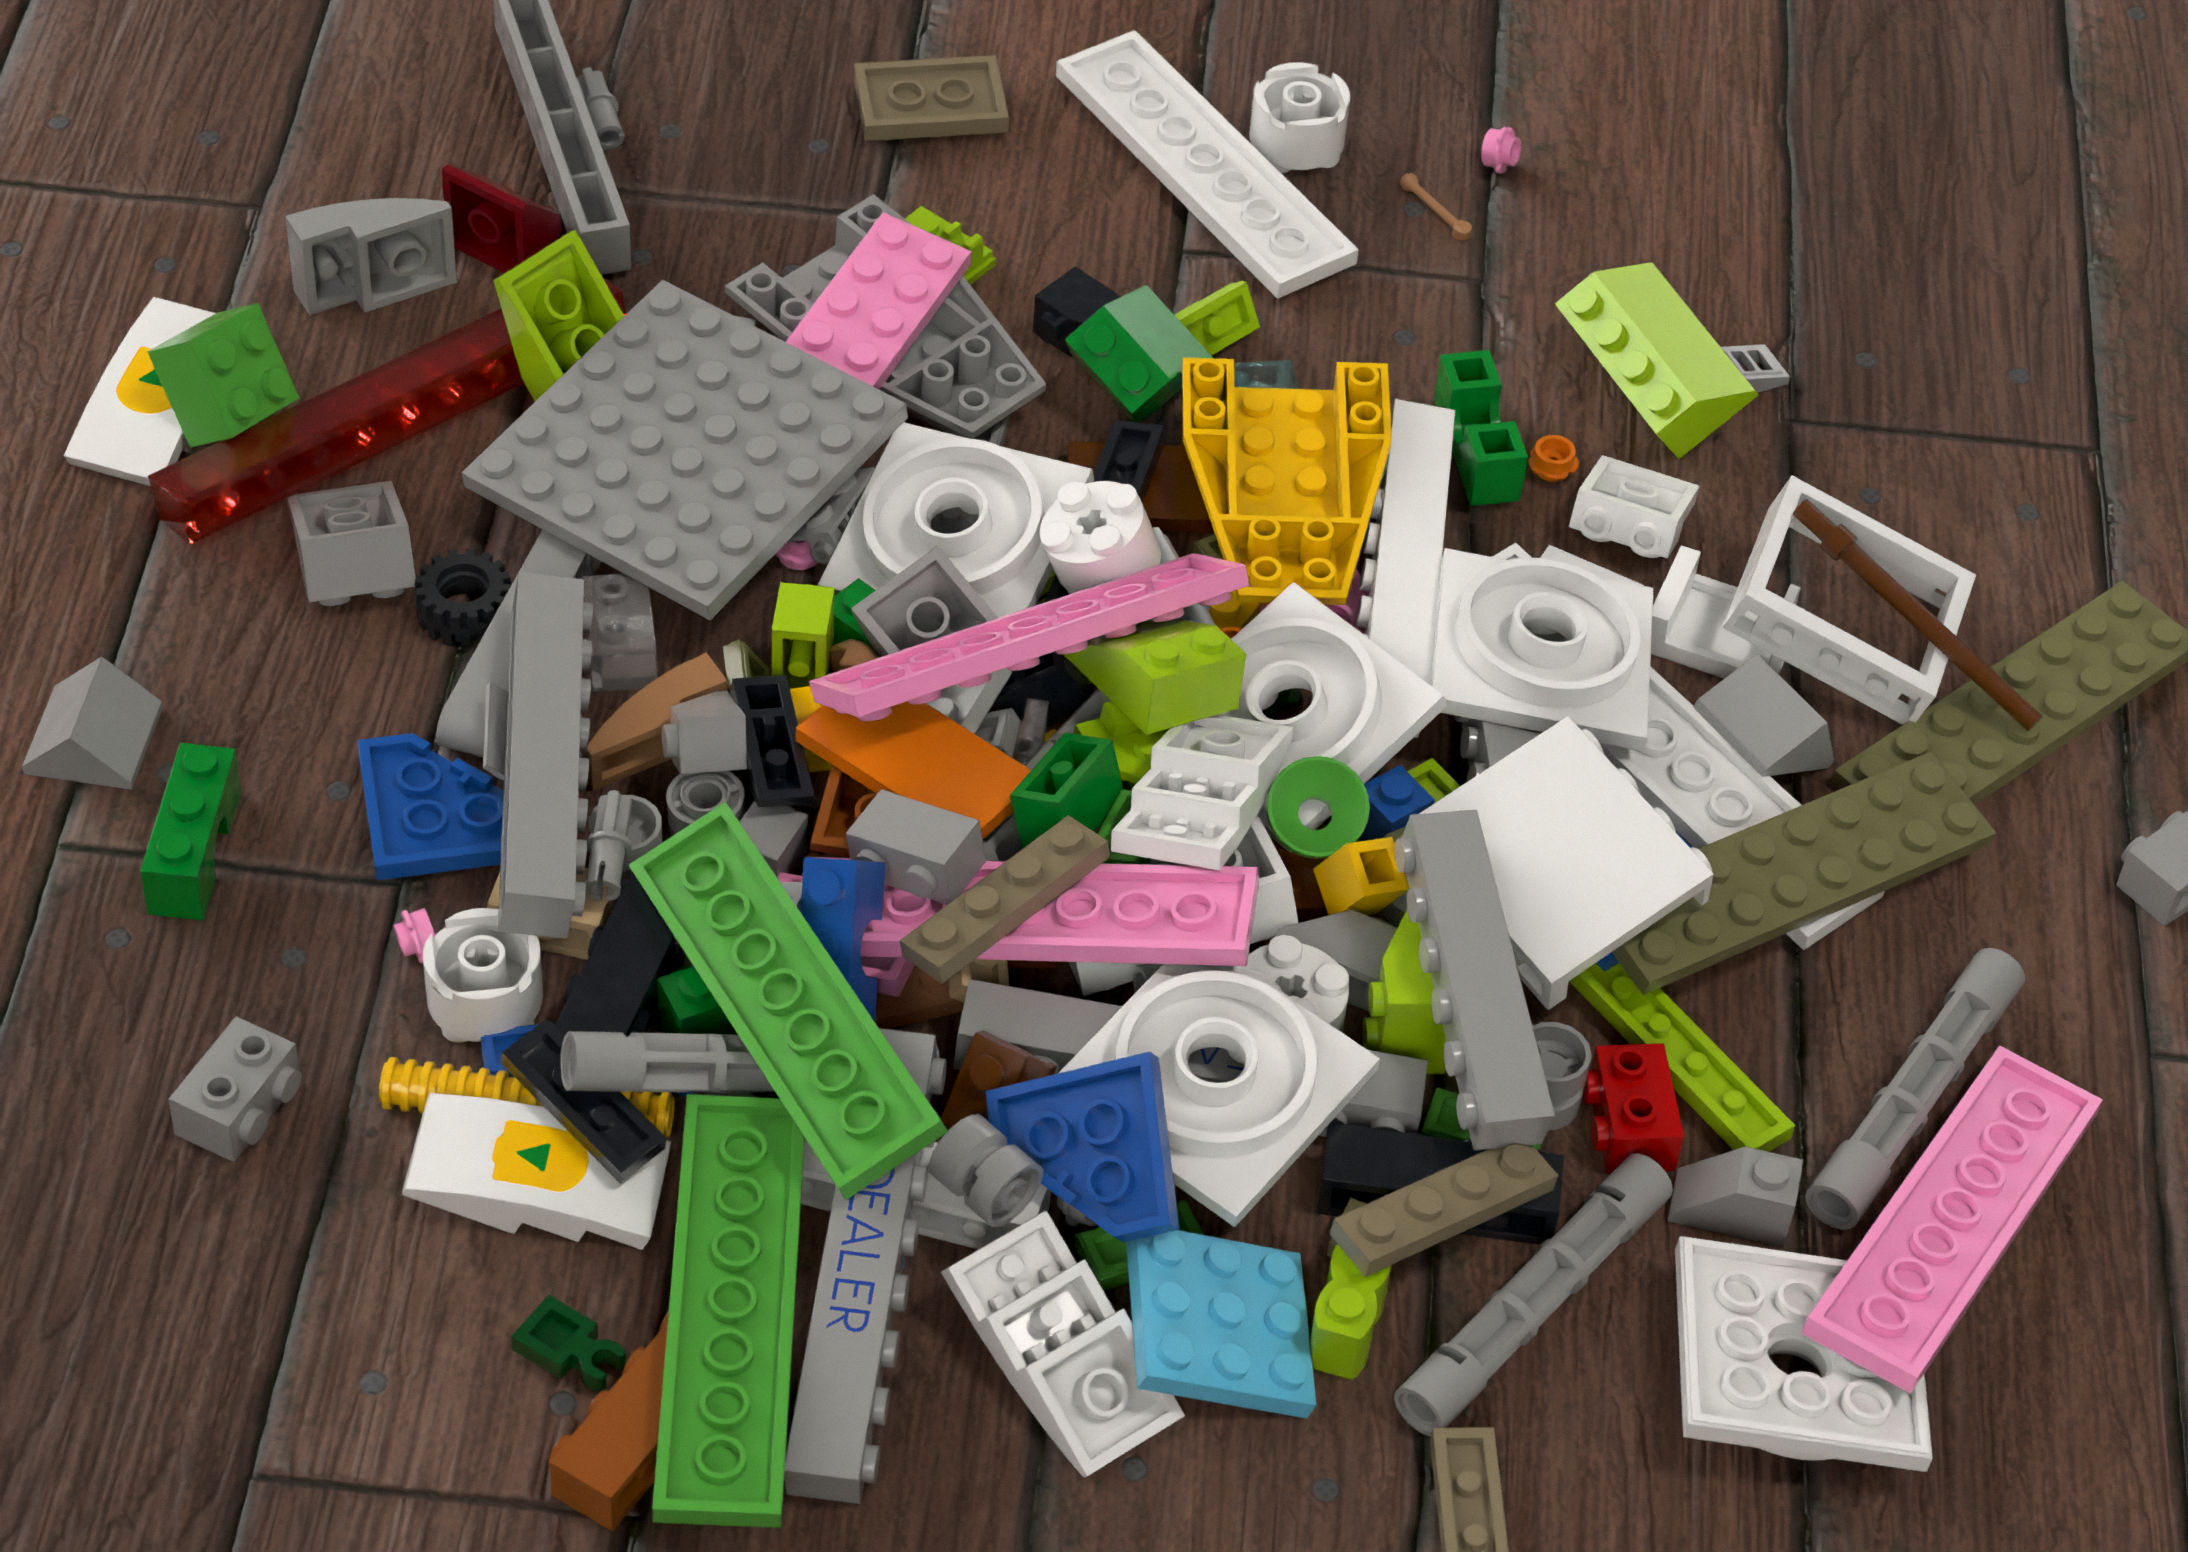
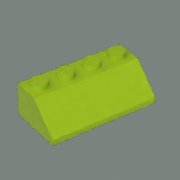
M1652 262L1595 271L1555 303L1652 430L1678 459L1682 458L1759 395Z

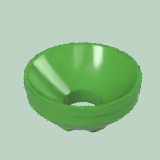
M1314 756L1294 761L1279 773L1268 793L1266 808L1272 832L1284 847L1292 853L1305 858L1325 859L1346 843L1356 842L1360 838L1368 822L1370 804L1364 783L1355 771L1333 758ZM1307 800H1319L1329 807L1331 821L1328 826L1320 830H1312L1300 822L1298 810L1301 804Z

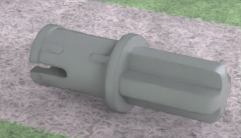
M591 67L582 69L583 74L577 77V81L602 149H614L625 138L617 116L618 101L614 95L609 93L604 75L600 70L592 71Z
M611 790L608 792V795H603L599 798L594 833L587 837V850L590 853L587 879L585 881L586 895L599 901L602 900L603 885L608 886L607 901L615 900L620 896L624 858L631 854L632 843L627 836L632 801L629 796L621 795L616 790Z

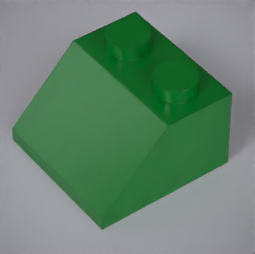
M1147 285L1103 305L1065 339L1074 358L1132 422L1143 423L1182 389L1183 357L1213 358Z

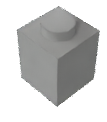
M754 800L740 821V824L776 876H779L781 872L793 874L808 851V815L797 811L789 805L758 807Z

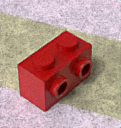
M1664 1043L1596 1046L1591 1069L1588 1071L1585 1082L1583 1101L1585 1104H1593L1595 1116L1591 1120V1142L1594 1151H1602L1606 1174H1611L1631 1154L1648 1156L1666 1172L1675 1171L1684 1133Z

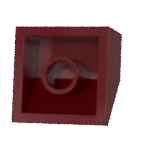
M449 164L441 169L443 199L452 208L455 249L506 273L562 237L561 214L553 211L551 208L541 205L513 191L509 187L480 174Z

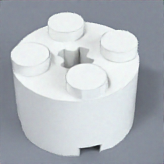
M1295 62L1275 66L1268 70L1265 79L1260 83L1257 81L1254 87L1249 134L1250 142L1280 173H1286L1291 169L1330 168L1338 164L1340 160V154L1345 144L1350 92L1341 77L1333 72L1332 78L1318 73L1319 66Z
M1082 481L1069 482L1060 488L1057 493V500L1047 510L1041 522L1040 539L1059 582L1067 590L1068 594L1160 564L1161 550L1156 534L1141 499L1132 485L1111 481H1098L1087 484Z
M476 908L456 913L445 920V927L434 937L431 933L425 942L423 965L428 1009L433 1020L441 1028L443 1036L452 1042H481L483 1035L498 1034L514 1027L534 1025V1019L541 1008L543 984L539 940L537 936L497 932L498 909Z
M1290 935L1276 936L1271 939L1269 945L1260 947L1248 955L1246 966L1248 969L1343 1033L1349 995V974L1331 956L1318 948L1300 943L1297 938Z

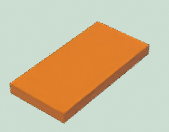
M909 701L891 706L892 713L890 715L873 721H860L856 716L848 713L840 714L836 712V709L822 705L796 727V742L876 794L882 789L977 819L980 823L982 840L1013 813L1010 794L1031 771L1023 764L926 703L910 704Z

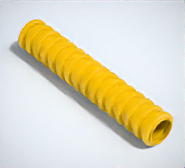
M390 1057L384 1063L380 1077L379 1101L383 1109L391 1110L395 1104L400 1105V1109L403 1112H409L412 1107H418L419 1113L423 1114L425 1103L430 1093L492 1098L544 1107L515 1077H509L506 1070H499L497 1075H491L489 1068H481L478 1073H474L471 1066L464 1065L458 1071L454 1070L453 1064L445 1063L441 1069L436 1068V1064L432 1061L425 1062L424 1066H418L416 1059H408L405 1064H400L398 1057ZM620 1091L666 1139L670 1137L675 1099L672 1097V1092H662L661 1095H654V1092Z

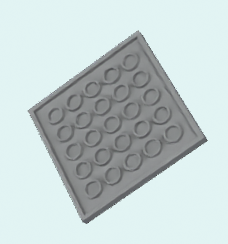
M662 280L461 474L465 487L704 618L711 620L908 418L907 406L901 400Z

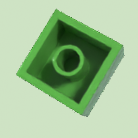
M259 303L216 313L147 351L189 447L233 438L299 399Z

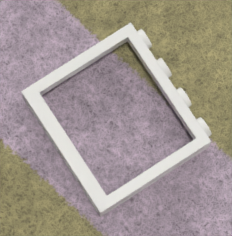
M1791 475L1768 508L1723 628L1902 725L1908 721L1916 722L1936 697L1948 658L1929 641L1920 670L1917 671L1765 589L1789 527L1820 544L1822 543L1793 515V512L1804 500L1808 499L1836 526L1843 524L1858 538L1856 544L1903 588L1940 608L1937 619L1954 635L1957 634L1976 574ZM1938 588L1947 593L1946 597L1935 592V589ZM1747 611L1758 615L1755 622L1744 616ZM1901 694L1910 698L1908 704L1898 699Z

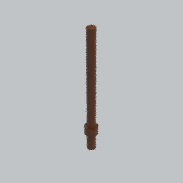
M1808 499L1804 500L1795 509L1793 515L1822 541L1820 545L1822 550L1834 561L1841 559L2025 730L2030 731L2041 720L2043 716L1866 554L1856 544L1858 538L1843 524L1836 526Z

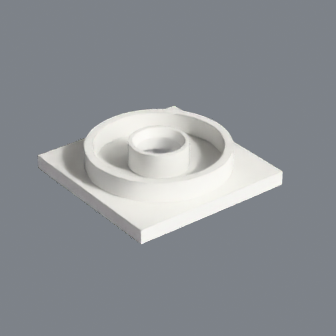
M903 422L892 434L818 586L834 587L835 596L856 579L860 578L877 590L938 545L998 618L1036 606L1053 570L1040 539V526L1043 517L1050 506L1057 500V493L1061 487L1072 481H1082L1085 484L1094 482L1093 470L1002 447L987 441L969 439ZM960 507L968 514L979 515L977 521L971 527L961 532L945 534L931 529V520L940 512L950 508Z
M1445 548L1441 563L1430 683L1432 687L1445 697L1447 707L1440 713L1539 732L1546 731L1569 716L1581 730L1586 729L1590 731L1599 743L1643 751L1648 736L1653 588L1600 578L1578 566L1552 559L1517 558L1505 560ZM1525 627H1527L1535 633L1543 635H1551L1559 632L1564 637H1566L1568 641H1547L1535 636Z
M1293 582L1239 633L1231 638L1246 653L1239 708L1218 715L1294 727L1292 741L1277 776L1294 761L1305 757L1322 756L1333 758L1346 764L1356 772L1365 784L1447 707V703L1442 693ZM1302 688L1313 693L1310 706L1296 717L1286 720H1272L1262 713V710L1270 707L1276 701L1281 691ZM1267 794L1258 812V816L1268 835L1283 846L1273 834L1268 822ZM1313 799L1301 804L1298 816L1300 822L1305 827L1316 830L1331 816V812L1325 803Z
M1163 964L1059 1073L1149 1051L1159 1057L1174 1184L1229 1224L1236 1227L1377 1072L1380 1058L1246 966ZM1218 1047L1227 1049L1229 1055L1235 1061L1244 1064L1245 1067L1242 1073L1232 1081L1212 1083L1196 1077L1190 1071L1187 1062L1190 1054L1199 1049Z
M1683 1236L1679 1237L1675 1248L1683 1437L1756 1447L1793 1459H1840L1927 1472L1933 1459L1925 1375L1922 1376L1910 1394L1802 1334L1807 1317L1848 1260ZM1784 1353L1798 1356L1812 1364L1821 1374L1822 1378L1806 1371L1794 1372L1788 1375L1771 1361L1769 1355Z

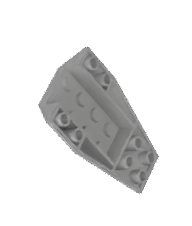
M873 194L837 216L835 246L783 278L767 265L761 263L725 285V293L786 342L883 212L904 222H909ZM962 276L880 390L906 403L908 415L942 431L974 439L1045 392L1046 383L964 276Z

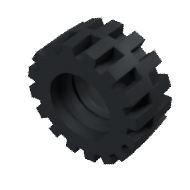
M454 549L448 551V557L443 558L440 554L432 557V566L424 563L420 568V575H416L415 579L416 611L422 630L428 629V636L435 641L443 637V644L453 646L455 641L461 642V647H471V641L475 640L479 643L511 587L509 571L505 572V565L500 560L493 563V556L489 553L484 552L481 556H476V549H466L465 554H458V550ZM463 593L481 596L479 599L471 602L458 603L447 600L451 596Z

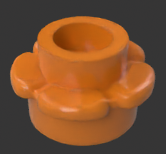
M1547 435L1540 438L1536 442L1535 447L1531 449V458H1529L1528 464L1530 469L1543 480L1557 482L1566 479L1568 474H1574L1578 469L1579 460L1575 456V446L1569 439L1559 435Z

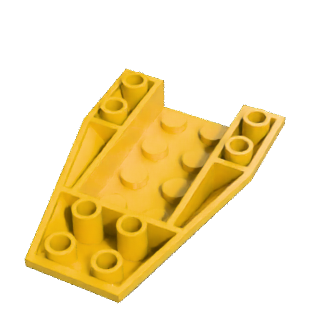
M1183 357V443L1223 559L1245 564L1249 586L1235 590L1238 602L1271 603L1288 586L1295 582L1322 604L1346 605L1391 448L1392 433L1388 363L1337 362L1333 390L1235 387L1234 359Z

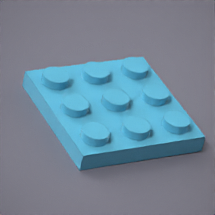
M1180 1230L1126 1242L1137 1389L1307 1419L1317 1405L1300 1253Z

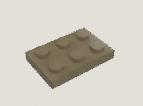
M996 55L854 63V82L865 141H888L923 137L937 138L941 136L974 134L985 135L1008 132L1009 115Z

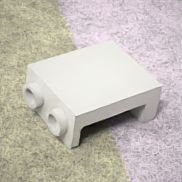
M1681 545L1653 604L1651 654L1724 679L1758 654L1779 674L1785 662L1784 660L1723 628L1738 587L1696 574L1701 552ZM1790 584L1784 599L1796 605L1801 587ZM1747 611L1744 615L1754 622L1758 618V615Z

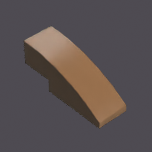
M707 652L676 666L647 684L623 703L601 726L586 750V758H589L587 782L592 791L672 759L664 757L662 747V725L671 724L670 707L715 691H728L727 679Z

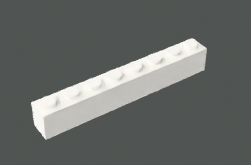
M1395 399L1391 411V448L1371 514V518L1376 519V523L1369 522L1363 553L1372 555V559H1365L1360 579V590L1369 591V596L1361 595L1356 616V627L1364 628L1363 635L1430 684L1455 410Z

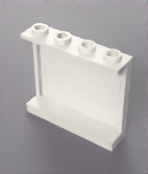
M1569 716L1419 813L1477 809L1520 979L1547 1010L1566 998L1568 981L1692 897L1701 906L1709 900L1713 872L1706 856L1695 847L1689 848L1676 833L1674 824L1669 816L1658 807L1653 808L1639 793V788L1633 777L1622 768L1617 769L1603 754V749L1597 738L1586 729L1581 730Z

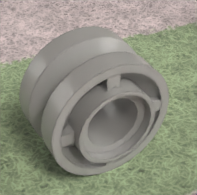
M730 771L679 774L670 783L666 793L668 825L671 837L725 801L740 822L746 814L745 792L741 781Z

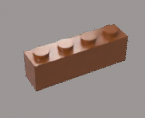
M669 1311L661 1323L658 1335L646 1348L639 1347L633 1352L624 1367L623 1376L610 1391L603 1390L594 1398L588 1408L584 1422L572 1435L565 1434L558 1440L548 1459L552 1496L612 1532L655 1482Z

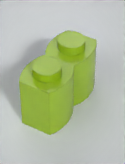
M1338 1244L1335 1246L1331 1257L1327 1285L1321 1291L1315 1307L1310 1338L1313 1369L1353 1380L1363 1370L1369 1357L1374 1325L1378 1322L1384 1309L1392 1265L1365 1277Z

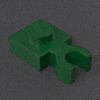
M549 1294L511 1336L512 1350L559 1379H562L573 1367L580 1372L585 1386L596 1392L606 1390L607 1376L606 1373L595 1366L601 1363H609L615 1368L623 1370L626 1365V1352L620 1344L612 1340H597L598 1323Z

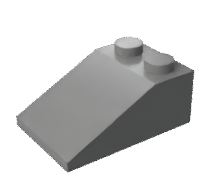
M392 481L287 496L302 577L309 602L319 601L321 605L335 606L349 602L351 596L372 593L374 597L389 598L404 593V588L415 587L416 577L409 526Z

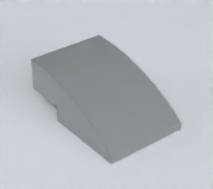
M414 198L366 199L311 208L285 216L293 290L309 316L353 301H357L365 313L457 283L452 208L447 201Z

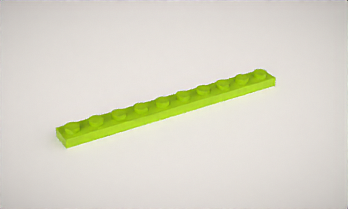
M1433 758L1407 771L1435 799L1434 804L1461 787ZM1595 963L1569 981L1629 1044L1664 1043L1674 1090L1733 1150L1749 1147L1770 1152L1792 1138L1795 1124L1660 988L1643 995L1620 963L1606 972Z

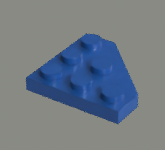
M413 733L357 740L376 880L500 865L504 790L493 785V777L458 758L453 762L431 751V744Z
M1149 1051L986 1091L989 1123L1007 1137V1145L1015 1144L1043 1168V1179L1041 1182L1043 1186L1094 1221L1106 1232L1124 1243L1179 1230L1159 1057Z

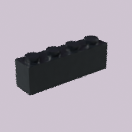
M633 871L628 880L621 879L620 896L612 900V913L605 927L599 925L593 932L588 947L589 959L582 973L576 972L570 978L564 995L565 1007L557 1021H550L564 1036L570 1031L623 1032L626 1037H629L631 1033H646L658 1010L657 978L676 972L685 954Z
M1330 1122L1323 1158L1317 1214L1342 1216L1350 1198L1368 1204L1488 1149L1473 1150L1471 1140H1453L1427 1136L1419 1132L1403 1133L1369 1128L1361 1124L1346 1125ZM1536 1149L1559 1175L1553 1191L1459 1234L1541 1245L1545 1240L1551 1239L1555 1234L1560 1211L1564 1155L1547 1153Z

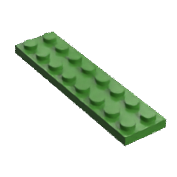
M726 801L629 864L634 875L845 1200L948 1132Z
M687 1094L652 1509L653 1523L781 1528L805 1137L780 1098Z

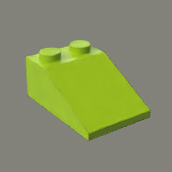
M576 230L570 231L493 280L521 378L535 402L624 317Z
M1152 619L1137 623V630L1129 635L1117 638H1106L1102 635L1088 640L1089 646L1082 651L1063 654L1146 735L1239 708L1246 653L1216 625L1181 619L1154 622Z
M1406 910L1382 958L1379 981L1369 983L1368 1005L1371 1017H1364L1363 1047L1367 1050L1428 1060L1426 1074H1444V1045L1447 1039L1443 1024H1436L1432 1014L1431 996L1434 986L1431 974L1424 973L1420 964L1419 943L1422 937L1418 922H1411L1408 910Z

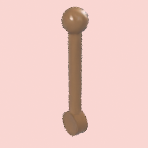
M1406 173L1401 177V188L1404 191L1413 192L1452 227V236L1455 239L1467 240L1470 238L1472 225L1467 221L1457 220L1419 185V180L1415 174Z

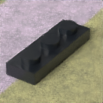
M546 1019L502 1052V1065L621 1184L665 1149L666 1137L620 1091H566L561 1078V1050L565 1036Z

